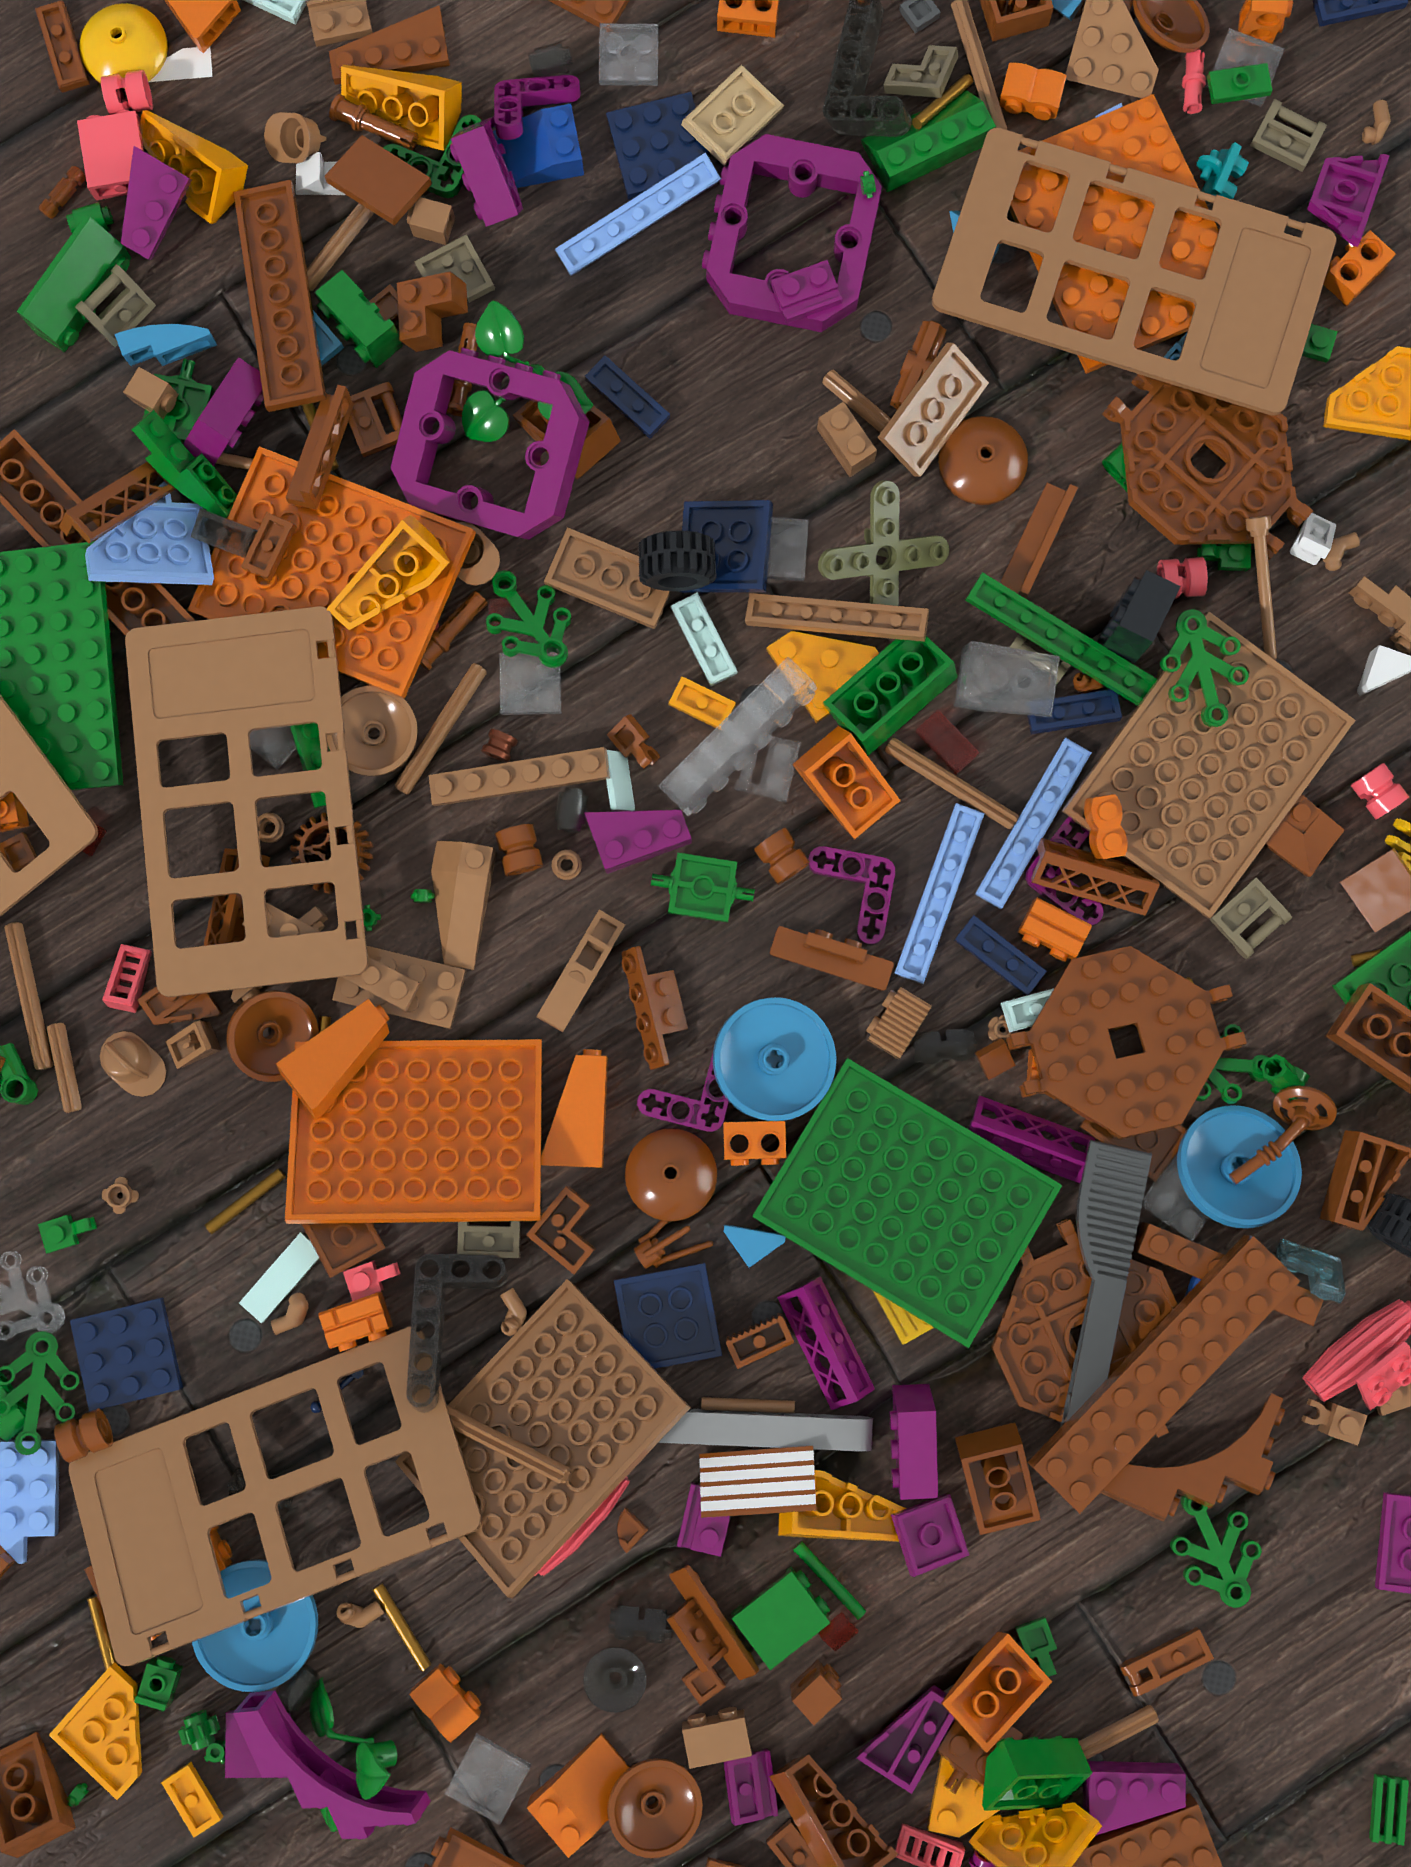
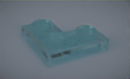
M1281 1239L1277 1246L1278 1260L1290 1272L1308 1275L1311 1294L1316 1295L1322 1300H1332L1341 1303L1346 1294L1341 1259Z

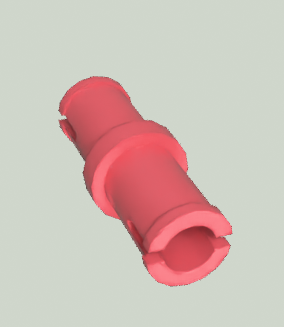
M1201 50L1186 53L1185 56L1186 71L1185 76L1182 78V87L1185 89L1183 111H1187L1188 114L1199 113L1203 107L1202 92L1206 85V77L1203 75L1205 53L1201 52Z

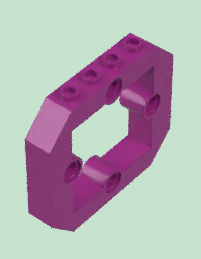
M765 134L730 157L729 166H723L720 185H724L723 194H717L714 213H718L716 223L711 222L708 240L712 241L710 251L705 250L702 261V268L706 269L707 282L729 314L823 332L857 310L882 189L881 184L873 174L876 192L872 193V198H867V195H863L860 176H864V171H869V174H873V172L859 152ZM753 174L787 180L790 192L797 197L805 198L810 196L816 187L856 194L850 224L841 226L837 230L834 240V256L841 263L837 286L843 298L842 304L786 324L774 291L771 289V280L789 274L788 271L784 269L772 270L767 274L765 280L732 274L739 240L747 232L748 212L746 206ZM800 174H805L810 178L807 180H800L796 176ZM730 218H736L740 222L738 224L731 225L728 224L726 221ZM845 241H851L856 246L853 248H846L842 245V243Z
M461 348L460 353L449 350L414 373L391 470L410 505L529 540L564 518L589 421L571 386L560 381V374L543 370L542 375L532 373L533 367L521 363H516L515 368L505 365L506 360L488 355L487 360L478 358V352L466 348ZM506 376H509L510 381L508 387L502 389L503 379ZM455 379L486 387L494 395L506 400L522 397L552 406L544 440L531 443L525 452L526 463L530 469L535 471L524 513L495 505L491 493L480 487L466 485L461 487L457 493H453L428 485L438 444L450 442L455 435V423L451 417L446 415ZM436 421H439V430L434 434L433 425ZM548 451L549 459L545 465H542L540 461L541 455ZM477 495L478 504L472 509L471 500Z

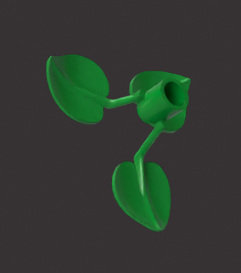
M496 300L491 301L480 317L475 329L476 342L481 351L487 356L499 357L504 355L505 360L514 364L521 363L534 368L532 373L542 375L545 369L541 365H529L528 361L523 362L510 355L522 350L524 345L523 330L509 309ZM554 372L561 375L560 381L571 386L584 413L589 412L593 407V403L588 399L578 381L566 372ZM487 390L477 391L472 394L465 402L462 411V425L466 436L471 440L492 442L502 438L509 428V415L500 406L506 399L500 397L495 401L493 395ZM538 402L539 412L549 420L552 406Z
M323 1677L317 1680L310 1699L309 1712L313 1729L318 1737H324L326 1734L330 1739L359 1744L356 1751L357 1771L354 1772L356 1774V1783L361 1797L365 1800L371 1799L382 1789L391 1776L385 1768L394 1767L397 1763L395 1743L392 1740L374 1743L373 1737L365 1739L333 1732V1710L323 1683ZM328 1807L320 1809L330 1831H338Z

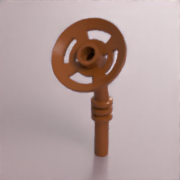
M1291 1086L1279 1091L1274 1098L1273 1109L1276 1115L1290 1126L1274 1142L1269 1141L1268 1146L1264 1145L1262 1150H1256L1257 1154L1228 1174L1234 1184H1238L1264 1164L1269 1166L1271 1164L1270 1160L1274 1162L1276 1157L1280 1158L1282 1156L1281 1152L1303 1130H1319L1331 1125L1337 1114L1334 1101L1322 1091L1306 1086ZM1293 1097H1305V1098H1309L1308 1100H1306V1099H1294V1100L1289 1101V1098H1293ZM1321 1104L1326 1109L1328 1116H1320V1112L1316 1107ZM1281 1107L1288 1110L1287 1113L1290 1119L1282 1113Z

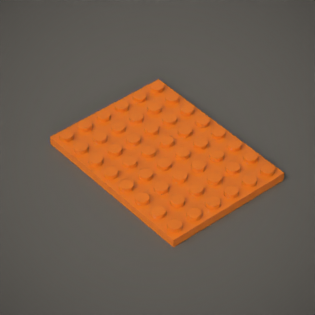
M1154 94L1042 140L1109 161L1111 164L1127 169L1129 167L1199 189ZM1025 147L1018 151L1035 156L1036 149ZM1030 164L1024 165L1009 208L1015 223L1040 231L1051 232L1068 184V177ZM1109 171L1106 176L1108 179L1123 183L1125 177ZM1092 184L1088 187L1074 230L1073 239L1082 244L1136 259L1139 256L1154 205L1150 201ZM1196 199V206L1209 209L1204 200ZM1176 211L1159 261L1160 267L1195 279H1203L1219 232L1215 221L1183 211ZM1029 252L1039 272L1042 257L1039 254ZM1065 264L1062 267L1052 302L1063 326L1109 340L1113 338L1129 286L1126 281L1075 265ZM1155 290L1151 291L1136 333L1134 347L1138 350H1144L1187 332L1195 305L1191 301ZM1077 355L1086 374L1108 365Z
M259 446L212 552L213 583L212 585H198L188 611L205 619H215L317 606L328 608L398 524L409 515H412L435 536L450 563L429 586L351 630H348L333 616L339 673L405 699L475 537V530L332 474H329L317 510L289 504L286 500V495L298 461ZM266 512L289 521L297 527L271 581L246 571L241 567ZM327 642L317 643L319 659L329 658Z
M542 1039L382 1041L325 1113L317 1120H315L292 1090L285 1207L286 1224L541 1221ZM295 1042V1050L306 1042Z

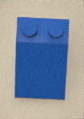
M571 104L544 108L523 117V133L516 139H500L496 134V130L493 131L497 144L502 143L506 153L502 157L508 172L511 171L517 188L584 175Z

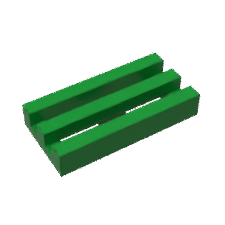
M1374 1774L1369 1839L1372 1842L1379 1843V1841H1383L1385 1844L1396 1843L1397 1845L1404 1846L1409 1780L1406 1777ZM1383 1783H1388L1384 1833H1380ZM1396 1784H1398L1395 1834H1392Z

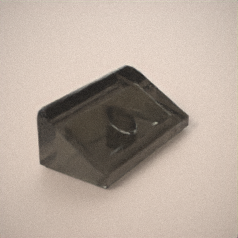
M200 508L191 538L245 558L258 530Z

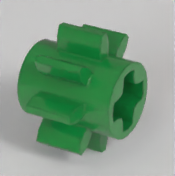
M200 1710L183 1718L185 1726L178 1730L182 1745L189 1743L194 1751L209 1746L216 1741L214 1734L220 1730L216 1714L209 1716L206 1710Z

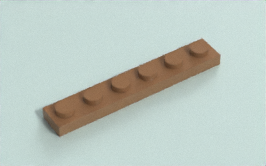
M750 593L745 623L748 626L925 642L929 609Z
M600 747L428 776L432 805L441 806L610 779L607 749Z
M266 903L270 937L321 932ZM369 956L368 967L365 972L360 975L342 977L404 1011H407L421 985Z

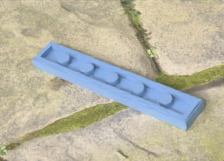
M705 152L555 248V251L570 276H572L720 182L721 178Z
M1066 737L1064 738L975 895L999 909L1003 908L1037 849L1041 838L1044 837L1092 752Z
M958 803L955 804L894 974L924 984L985 813Z

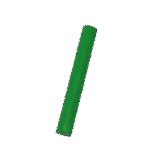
M802 1541L793 1548V1551L857 1620L866 1613L863 1606Z

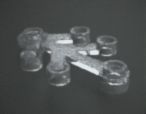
M7 1251L0 1257V1265L3 1269L7 1270L11 1285L10 1288L0 1282V1298L5 1300L0 1302V1315L22 1310L31 1315V1317L16 1322L9 1320L0 1322V1340L10 1339L16 1333L37 1328L39 1331H45L48 1334L53 1333L62 1327L65 1320V1314L61 1306L51 1301L46 1281L48 1272L42 1266L31 1267L26 1273L28 1283L35 1286L38 1304L28 1298L20 1268L21 1256L16 1251ZM8 1255H12L15 1258L13 1266H9L6 1262ZM35 1270H39L41 1273L39 1281L33 1279V1272ZM46 1312L52 1315L50 1324L45 1323L43 1320ZM4 1324L7 1325L10 1329V1332L7 1336L3 1335L1 1332V1328Z

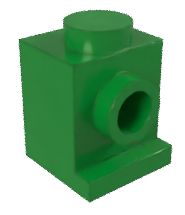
M167 1656L153 1657L146 1665L138 1695H136L134 1702L165 1711L173 1702L183 1666L175 1664L176 1661ZM153 1679H159L162 1682V1686L153 1684Z

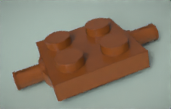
M956 1719L953 1720L936 1750L938 1754L948 1760L954 1769L949 1780L944 1785L954 1794L957 1793L965 1778L974 1780L984 1788L986 1758L996 1748L995 1744L986 1753ZM1011 1726L997 1743L1008 1737H1012L1014 1740H1021L1023 1734Z

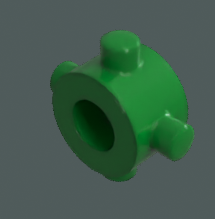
M864 171V176H860L862 193L867 195V198H872V193L876 192L874 176L869 174V171Z
M415 889L413 894H411V899L414 903H432V899L435 897L432 890Z
M364 905V927H366V931H372V927L376 925L378 920H381V914H376V912L371 910L370 905Z
M216 1740L207 1747L206 1756H204L206 1762L216 1763L220 1761L221 1764L225 1763V1741Z
M79 1783L66 1798L69 1801L68 1805L70 1807H73V1805L77 1807L89 1792L87 1784Z

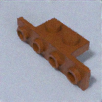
M782 926L777 928L770 950L771 956L881 991L887 989L894 963L867 954L868 950L861 948L862 943L845 938L844 943L832 939L833 934L816 929L815 933L808 932V934H804Z
M632 947L622 952V968L627 975L630 987L629 997L634 1003L637 1015L636 1025L642 1036L644 1057L649 1064L650 1070L669 1065L663 1035L687 1030L688 1026L674 970L648 975L641 947Z
M690 1565L674 1570L669 1576L686 1602L666 1620L700 1671L703 1673L710 1670L724 1657L739 1680L756 1675L759 1672V1668L754 1662L752 1654L746 1650L736 1635L734 1627L728 1623L718 1608L717 1602L709 1595L701 1583L699 1575Z

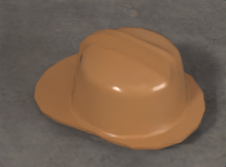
M279 112L273 114L265 126L264 139L266 148L276 161L282 163H302L309 156L319 152L321 142L326 141V137L320 135V130L315 121L298 113Z
M458 522L461 525L474 529L476 532L458 577L469 585L485 584L495 576L499 569V551L479 528L471 523Z
M122 1031L111 1035L102 1045L100 1052L101 1066L125 1091L135 1096L144 1097L154 1094L162 1087L166 1078L165 1063L159 1054L142 1038L133 1032Z

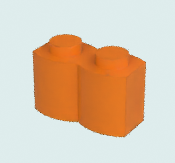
M1009 63L1000 97V106L1011 114L1028 112L1039 120L1055 119L1067 75L1054 70L1037 69L1027 64Z
M1116 794L1086 798L1084 815L1087 824L1091 828L1089 845L1096 859H1108L1125 856L1128 842L1126 833L1120 825L1123 815L1122 806Z
M440 1663L411 1689L409 1695L422 1712L430 1718L444 1738L451 1743L480 1717L481 1710L479 1707L481 1703L472 1691L465 1692L458 1684L461 1681L460 1677L452 1667L448 1666L445 1668Z

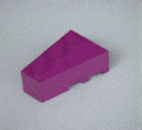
M681 810L584 812L607 874L692 844V838Z

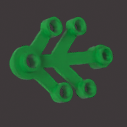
M506 570L497 572L492 579L493 591L496 595L507 599L522 621L504 618L498 613H492L486 618L488 632L499 634L504 630L533 636L538 643L519 641L515 636H507L502 640V651L506 656L514 657L518 653L537 656L543 665L550 668L563 665L568 658V649L562 640L565 629L571 624V612L563 607L554 611V628L549 638L544 631V625L549 606L555 601V590L548 585L541 586L538 589V602L535 614L533 615L516 591L517 582L515 575ZM502 585H508V586H509V588H506V589H502V588H500V587H501ZM544 593H548L551 596L549 598H543L541 595ZM563 615L566 616L567 619L561 621L558 620L557 617ZM493 621H498L500 623L498 626L490 625V623ZM512 643L515 644L516 647L513 649H509L506 647V645ZM550 652L558 654L557 656H548Z
M1194 609L1186 610L1176 620L1175 626L1178 637L1169 653L1162 657L1160 666L1167 673L1177 671L1181 666L1180 656L1188 643L1190 644L1192 656L1177 683L1170 687L1168 696L1176 703L1185 701L1189 696L1188 688L1195 675L1198 674L1206 703L1201 711V719L1208 727H1219L1227 721L1228 709L1224 704L1219 703L1210 669L1228 678L1229 683L1234 686L1246 683L1249 674L1244 667H1233L1205 651L1202 639L1219 647L1221 653L1225 656L1238 653L1241 644L1236 637H1225L1207 627L1206 617L1200 611ZM1190 619L1195 620L1197 623L1195 630L1188 628L1187 623ZM1227 641L1234 643V650L1232 652L1227 651L1225 648ZM1169 657L1175 660V667L1173 669L1166 666V660ZM1236 670L1242 673V680L1240 682L1235 681L1233 677ZM1177 687L1183 690V697L1181 699L1176 698L1174 695V690ZM1214 709H1218L1221 712L1219 720H1215L1212 717Z
M1230 1024L1222 1031L1220 1038L1228 1036V1030H1232L1235 1033L1242 1032L1239 1026ZM1257 1055L1252 1060L1220 1057L1208 1080L1221 1093L1222 1099L1226 1103L1235 1104L1242 1097V1089L1237 1084H1230L1217 1070L1245 1072L1253 1080L1263 1082L1266 1080L1263 1078V1071L1258 1067V1062H1263L1265 1058L1269 1057ZM1207 1082L1203 1086L1206 1095H1198L1196 1101H1205L1211 1095V1087ZM1227 1090H1234L1237 1095L1236 1098H1230L1227 1095Z
M45 1331L36 1332L31 1335L25 1345L26 1352L8 1366L0 1367V1372L8 1370L11 1373L9 1381L2 1382L0 1380V1385L6 1386L13 1382L15 1374L33 1362L31 1376L6 1396L0 1398V1402H4L7 1406L6 1411L0 1414V1417H4L9 1413L10 1408L28 1394L23 1431L16 1436L14 1442L16 1450L22 1455L34 1454L41 1446V1437L36 1432L41 1395L54 1409L55 1417L58 1421L66 1422L73 1419L75 1415L73 1405L65 1403L44 1377L45 1366L47 1364L60 1378L59 1384L66 1391L73 1390L78 1386L79 1376L75 1372L69 1371L56 1355L58 1349L57 1340L51 1333ZM37 1342H46L48 1345L47 1351L44 1353L38 1352L36 1350ZM72 1375L75 1378V1384L72 1387L64 1385L63 1380L65 1376ZM64 1406L71 1410V1415L67 1419H63L59 1415V1410ZM26 1436H31L34 1439V1445L29 1449L22 1445V1440Z
M1182 1496L1181 1505L1183 1509L1195 1517L1209 1549L1191 1543L1182 1535L1174 1536L1171 1539L1170 1547L1178 1556L1189 1555L1216 1566L1222 1578L1206 1574L1197 1565L1191 1564L1186 1566L1183 1571L1184 1579L1190 1585L1198 1586L1201 1584L1218 1591L1221 1600L1229 1607L1239 1608L1244 1606L1251 1596V1588L1246 1579L1253 1560L1261 1556V1546L1252 1539L1244 1540L1240 1546L1242 1555L1235 1572H1233L1229 1560L1240 1531L1248 1526V1517L1240 1510L1231 1511L1227 1516L1228 1525L1220 1543L1206 1512L1208 1507L1201 1504L1198 1509H1193L1191 1507L1192 1500ZM1236 1515H1241L1243 1518L1242 1523L1235 1526L1233 1518ZM1180 1540L1185 1541V1549L1177 1551L1176 1543ZM1254 1544L1256 1547L1255 1553L1247 1555V1546ZM1192 1570H1198L1199 1572L1196 1580L1189 1579V1573ZM1233 1587L1240 1588V1594L1237 1597H1232L1230 1594Z

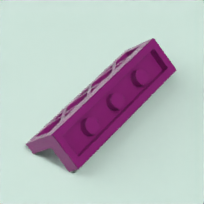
M980 1095L976 1102L973 1118L967 1128L1026 1164L1078 1183L1082 1179L1090 1140L1095 1141L1094 1137ZM982 1109L994 1112L998 1118L991 1119L981 1115ZM1017 1120L1022 1122L1027 1129L1021 1130L1016 1128L1011 1121ZM1040 1132L1052 1133L1056 1140H1048ZM1074 1141L1084 1145L1085 1151L1081 1152L1074 1149L1070 1142Z
M821 1276L777 1297L831 1410L857 1402L875 1389ZM798 1297L803 1307L802 1313L794 1309L791 1298ZM806 1326L814 1330L817 1336L816 1341L808 1338L805 1332ZM820 1354L828 1359L830 1363L829 1370L821 1365L819 1360ZM833 1383L841 1386L846 1397L837 1398L833 1389Z

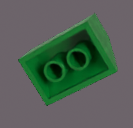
M1056 1736L1051 1739L1030 1737L1024 1740H1014V1738L1008 1737L1000 1740L996 1744V1748L986 1758L982 1800L984 1811L1059 1807L1092 1774L1078 1739Z

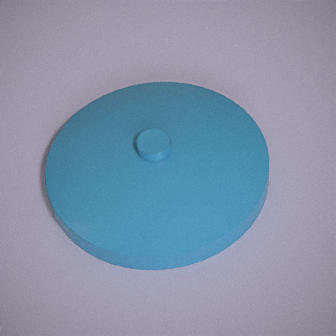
M764 998L742 1006L725 1021L714 1044L713 1069L720 1090L738 1110L760 1120L785 1121L807 1113L824 1098L835 1075L836 1050L829 1029L813 1010L799 1002L786 998Z
M1230 1105L1212 1109L1194 1121L1181 1139L1177 1153V1169L1181 1184L1193 1204L1202 1213L1216 1222L1235 1228H1255L1266 1225L1285 1213L1298 1195L1302 1179V1168L1294 1142L1292 1141L1281 1152L1282 1156L1280 1158L1276 1157L1274 1162L1270 1160L1271 1164L1269 1166L1264 1164L1241 1182L1234 1184L1228 1174L1257 1154L1256 1150H1262L1264 1145L1268 1146L1269 1141L1274 1142L1285 1129L1270 1116L1253 1108Z
M262 1559L242 1561L220 1571L228 1598L268 1584L271 1580L268 1562ZM313 1595L194 1641L192 1646L196 1657L213 1679L228 1688L243 1692H260L277 1687L294 1676L311 1655L318 1633V1612ZM259 1596L243 1601L245 1612L261 1606Z

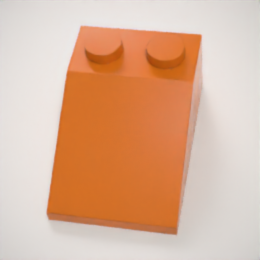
M837 726L792 764L810 789L853 839H856L901 801L853 735L840 726Z
M997 1632L976 1654L941 1704L987 1753L1052 1681L1008 1633Z
M601 1733L530 1796L527 1809L569 1858L608 1821L607 1807L611 1790L618 1778L630 1767Z

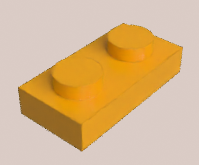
M681 677L668 703L669 706L721 731L724 730L736 706V702L685 677Z
M192 1762L175 1771L161 1782L193 1838L224 1817Z

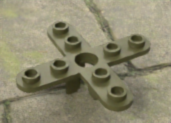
M882 480L876 483L871 491L870 529L866 528L864 530L866 544L835 547L825 550L819 558L818 569L823 577L831 580L868 576L870 577V604L898 606L899 571L941 565L948 557L949 544L945 538L938 535L899 539V489L895 483ZM876 555L887 558L883 564L876 563Z

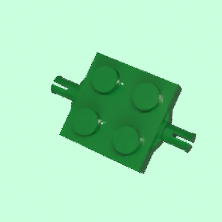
M183 359L180 375L164 376L154 373L156 377L169 383L179 394L174 408L162 420L182 443L185 442L215 391L213 386L197 383L191 379L196 363L187 359ZM146 409L143 418L149 413Z
M678 852L676 865L671 876L653 873L652 879L654 880H651V886L669 888V914L728 923L730 908L735 899L753 902L754 896L752 895L755 892V889L737 887L735 876L738 862Z

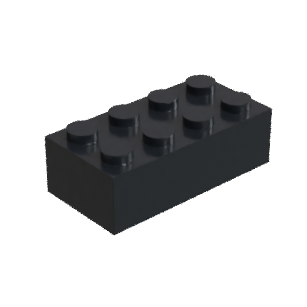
M1148 570L1144 572L1141 578L1135 576L1125 593L1123 592L1120 599L1117 600L1110 614L1112 619L1103 628L1097 642L1130 663L1135 664L1154 642L1181 586Z

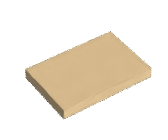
M740 65L683 119L681 125L725 166L733 154L743 149L782 111L784 105L745 67Z

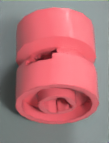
M144 70L126 72L124 78L119 74L101 77L102 94L110 115L120 110L133 109L136 113L142 112V110H153L151 89ZM122 88H125L127 99H124Z
M1203 557L1185 558L1183 563H1180L1178 559L1159 560L1157 575L1181 586L1175 598H1179L1181 593L1187 598L1205 596L1208 575L1206 561Z
M1384 762L1350 785L1360 799H1367L1366 807L1375 820L1409 798L1400 783L1392 782L1394 775Z

